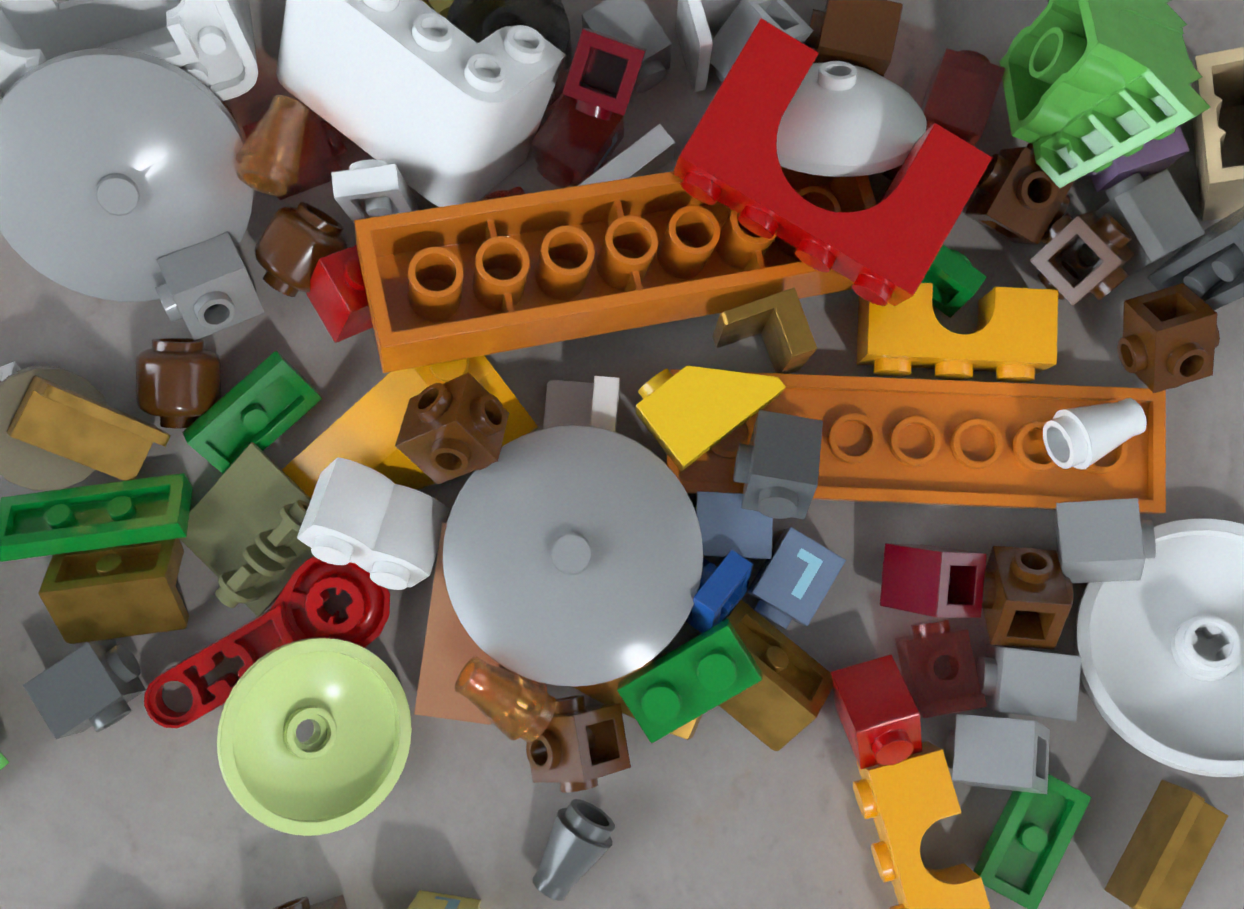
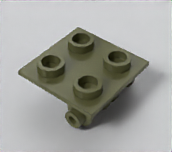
M251 443L190 511L187 537L179 539L219 578L218 583L220 587L215 591V595L220 602L230 608H235L239 603H243L256 616H259L278 598L294 571L310 557L314 556L311 552L312 548L297 539L311 498L255 443Z

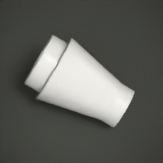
M1126 398L1114 403L1062 409L1055 413L1053 420L1045 423L1043 427L1044 445L1051 459L1063 469L1074 467L1083 470L1131 437L1143 433L1147 425L1146 416L1139 403L1132 398Z

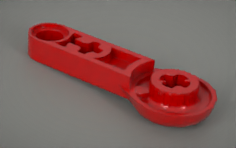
M315 556L310 557L294 571L271 609L156 677L148 685L144 694V706L148 716L156 724L165 728H180L190 724L226 703L240 677L257 660L270 651L293 641L309 638H332L348 641L366 648L381 634L389 618V589L373 582L370 578V573L355 563L349 562L346 565H334L324 562ZM328 588H336V595L345 590L351 596L352 602L346 607L348 617L339 618L338 610L333 615H330L325 610L323 604L330 598ZM224 655L229 659L238 655L243 660L244 666L238 670V677L233 672L227 673L209 686L206 678L203 676L217 667L224 660ZM179 681L191 690L193 704L190 710L175 712L166 706L162 698V689L165 683Z

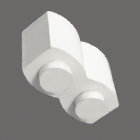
M337 457L319 476L297 539L311 547L312 554L324 562L334 565H346L349 562L355 563L360 568L369 572L371 580L376 584L388 589L402 590L407 587H413L430 576L439 547L442 522L446 523L450 509L437 499L423 492L394 484L389 478L370 467Z

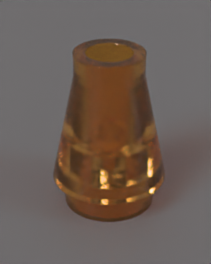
M276 95L272 98L268 110L236 155V161L239 164L236 174L244 184L268 195L283 196L286 194L289 185H294L298 182L304 128L309 115L308 109L301 102L283 95Z
M473 657L466 663L455 683V691L466 697L512 741L519 738L526 742L536 740L545 731L555 712L556 699L547 693L545 683H540L522 677L512 671L488 664L478 657Z

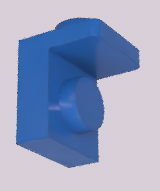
M733 550L728 553L718 567L703 557L700 586L693 598L694 605L686 622L703 633L724 621L746 594L753 564Z

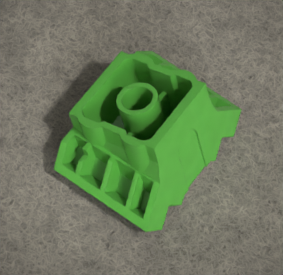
M1049 0L1047 7L1035 21L1017 34L1008 52L999 61L1011 134L1013 137L1033 144L1036 163L1059 188L1090 172L1098 173L1112 165L1114 159L1120 156L1128 157L1142 150L1144 144L1152 139L1161 140L1175 132L1177 126L1211 108L1189 85L1202 78V76L1194 68L1188 56L1182 28L1187 24L1167 4L1172 0Z

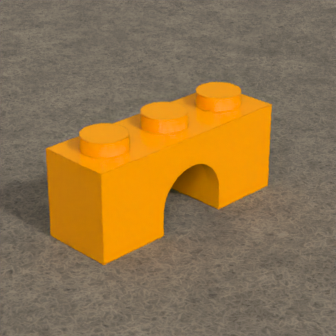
M921 283L914 296L896 306L890 303L886 306H879L859 296L856 365L874 366L873 373L876 375L907 376L911 374V368L935 369L936 378L960 380L972 378L973 371L996 372L997 381L1023 383L1034 381L1035 374L1057 364L1058 290L994 287L978 300V322L972 334H957L947 330L939 323L932 307L933 283Z
M929 741L922 742V752L910 755L904 761L894 765L879 764L861 770L857 762L862 779L853 782L856 800L865 820L869 818L874 819L880 842L871 844L873 858L883 883L892 881L898 900V905L891 906L889 909H991L982 878L965 863L944 869H931L925 867L921 860L920 845L926 830L940 819L962 813L943 749Z

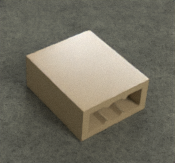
M1244 47L1195 56L1194 68L1201 74L1202 78L1194 81L1192 88L1211 107L1191 119L1202 221L1225 218L1244 206Z

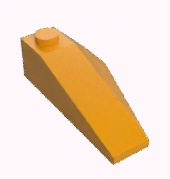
M482 355L390 372L288 463L282 471L310 498H312L321 472L337 457L363 464L383 474L394 484L420 490L436 484L404 455L395 444L410 398L420 394L432 384H443L468 372L490 394L494 395L509 412L502 447L523 435L534 432L539 427L487 358Z

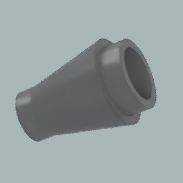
M573 799L568 808L559 809L539 869L532 879L535 887L545 896L553 900L563 901L570 889L612 846L613 842L610 835L615 829L612 819L595 805L580 799Z

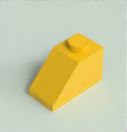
M686 366L673 376L669 369L666 368L652 377L638 390L643 400L635 405V414L682 472L758 413L759 410H762L775 400L786 386L779 377L695 366Z

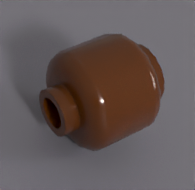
M300 202L297 208L289 206L279 208L254 249L256 260L266 270L263 280L278 292L289 297H295L299 290L309 293L310 279L318 260L347 248L345 240L340 235L344 229L343 226L330 215L305 202Z
M193 338L153 339L152 348L141 352L136 358L137 405L143 412L149 415L160 416L161 427L174 429L188 428L199 416L203 415L221 399L220 359L216 353L204 349V340L198 339L194 341Z

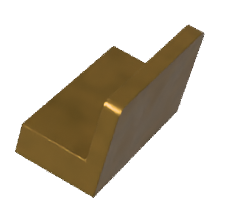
M795 287L722 312L719 315L712 336L716 348L761 333L775 373L790 374L800 370L817 350Z
M34 375L6 432L10 437L124 481L136 479L153 442L166 447L171 437L170 434L153 424Z
M179 538L52 555L38 592L64 641L69 644L183 630L187 628L189 614L175 586L184 554Z
M741 599L727 618L762 671V680L718 706L770 749L779 751L817 718L833 688L831 672Z
M1161 780L1104 890L1132 909H1181L1229 815L1204 802L1205 799L1195 792Z

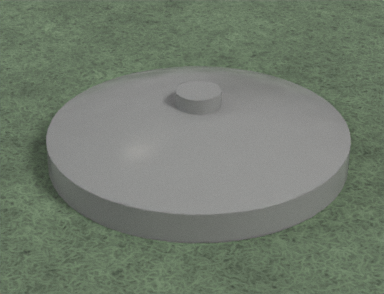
M113 48L84 49L51 58L34 67L12 85L1 99L0 232L11 247L28 264L52 281L70 290L104 300L120 302L157 300L159 296L155 287L166 284V281L156 259L226 232L229 233L236 248L241 242L248 226L253 202V172L246 142L238 125L223 103L204 84L179 67L160 58L136 51Z
M569 425L541 429L523 435L504 445L499 454L498 461L482 470H475L459 492L447 522L443 544V568L447 591L452 606L469 636L487 655L508 670L522 677L556 686L576 687L608 682L637 670L656 657L672 641L686 621L694 605L693 598L700 586L703 567V545L699 521L693 504L676 475L659 457L638 442L621 434L590 426Z

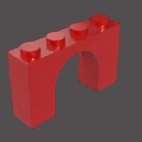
M760 18L682 150L672 174L682 179L681 187L697 200L710 205H714L716 201H719L739 213L738 221L754 234L767 239H771L776 235L796 247L795 255L806 265L826 273L833 269L854 282L851 286L853 291L865 300L879 306H886L888 303L896 306L914 296L993 157L934 123L914 143L910 153L879 204L862 211L843 213L825 210L808 202L793 189L781 169L777 155V133L785 110L819 53Z

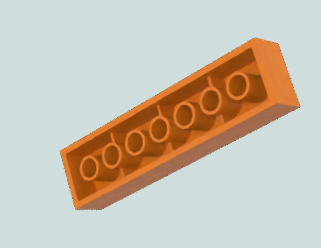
M781 166L787 181L793 189L805 200L817 207L845 213L862 211L877 205L868 175L855 177L820 176L794 171ZM673 171L354 220L357 251L383 373L722 313L794 287L799 299L851 290L854 282L833 269L826 273L806 265L795 255L797 248L776 235L771 239H767L754 234L738 221L739 213L719 201H716L714 205H710L692 197L681 187L682 179L673 175Z

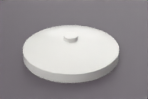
M1186 519L1157 525L1154 527L1156 555L1155 558L1145 559L1141 580L1089 582L1078 606L1074 629L1075 655L1082 657L1080 676L1092 703L1110 727L1126 742L1150 758L1172 768L1192 774L1211 777L1244 776V524L1218 519Z

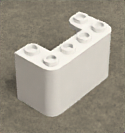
M0 0V101L12 85L39 64L69 52L95 48L125 49L160 58L195 77L220 101L232 99L248 92L257 81L258 65L249 0H69L58 3L57 0Z
M286 0L276 75L280 84L288 92L374 159L385 161L388 165L396 164L410 187L438 207L478 201L526 161L567 55L543 38L538 31L524 25L506 26L495 31L480 43H476L422 0Z

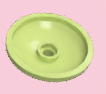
M309 638L282 645L270 651L249 667L233 687L226 700L217 735V754L223 779L239 805L256 820L270 828L302 836L322 835L342 830L374 811L385 800L399 780L411 744L412 728L408 701L400 682L387 664L378 656L357 644L332 638ZM310 719L314 725V732L307 741L299 742L296 736V729L302 721Z

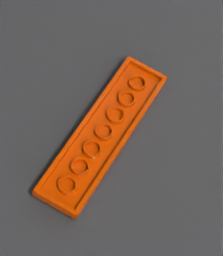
M670 369V372L674 376L682 369ZM743 372L779 377L786 386L783 392L762 410L823 421L818 486L812 500L1056 510V503L1138 498L1140 514L1166 513V390L1153 393L1149 388ZM1126 398L1134 399L1142 407L1147 421L1145 431L1131 437L1086 469L1080 470L1074 467L1063 469L1051 459L1043 441V427L1046 422L1053 420L1055 413L1059 410L1114 403ZM758 413L682 472L666 454V465L679 479L688 495H695L697 491L743 494L744 483L733 481L735 461L739 444L749 445Z

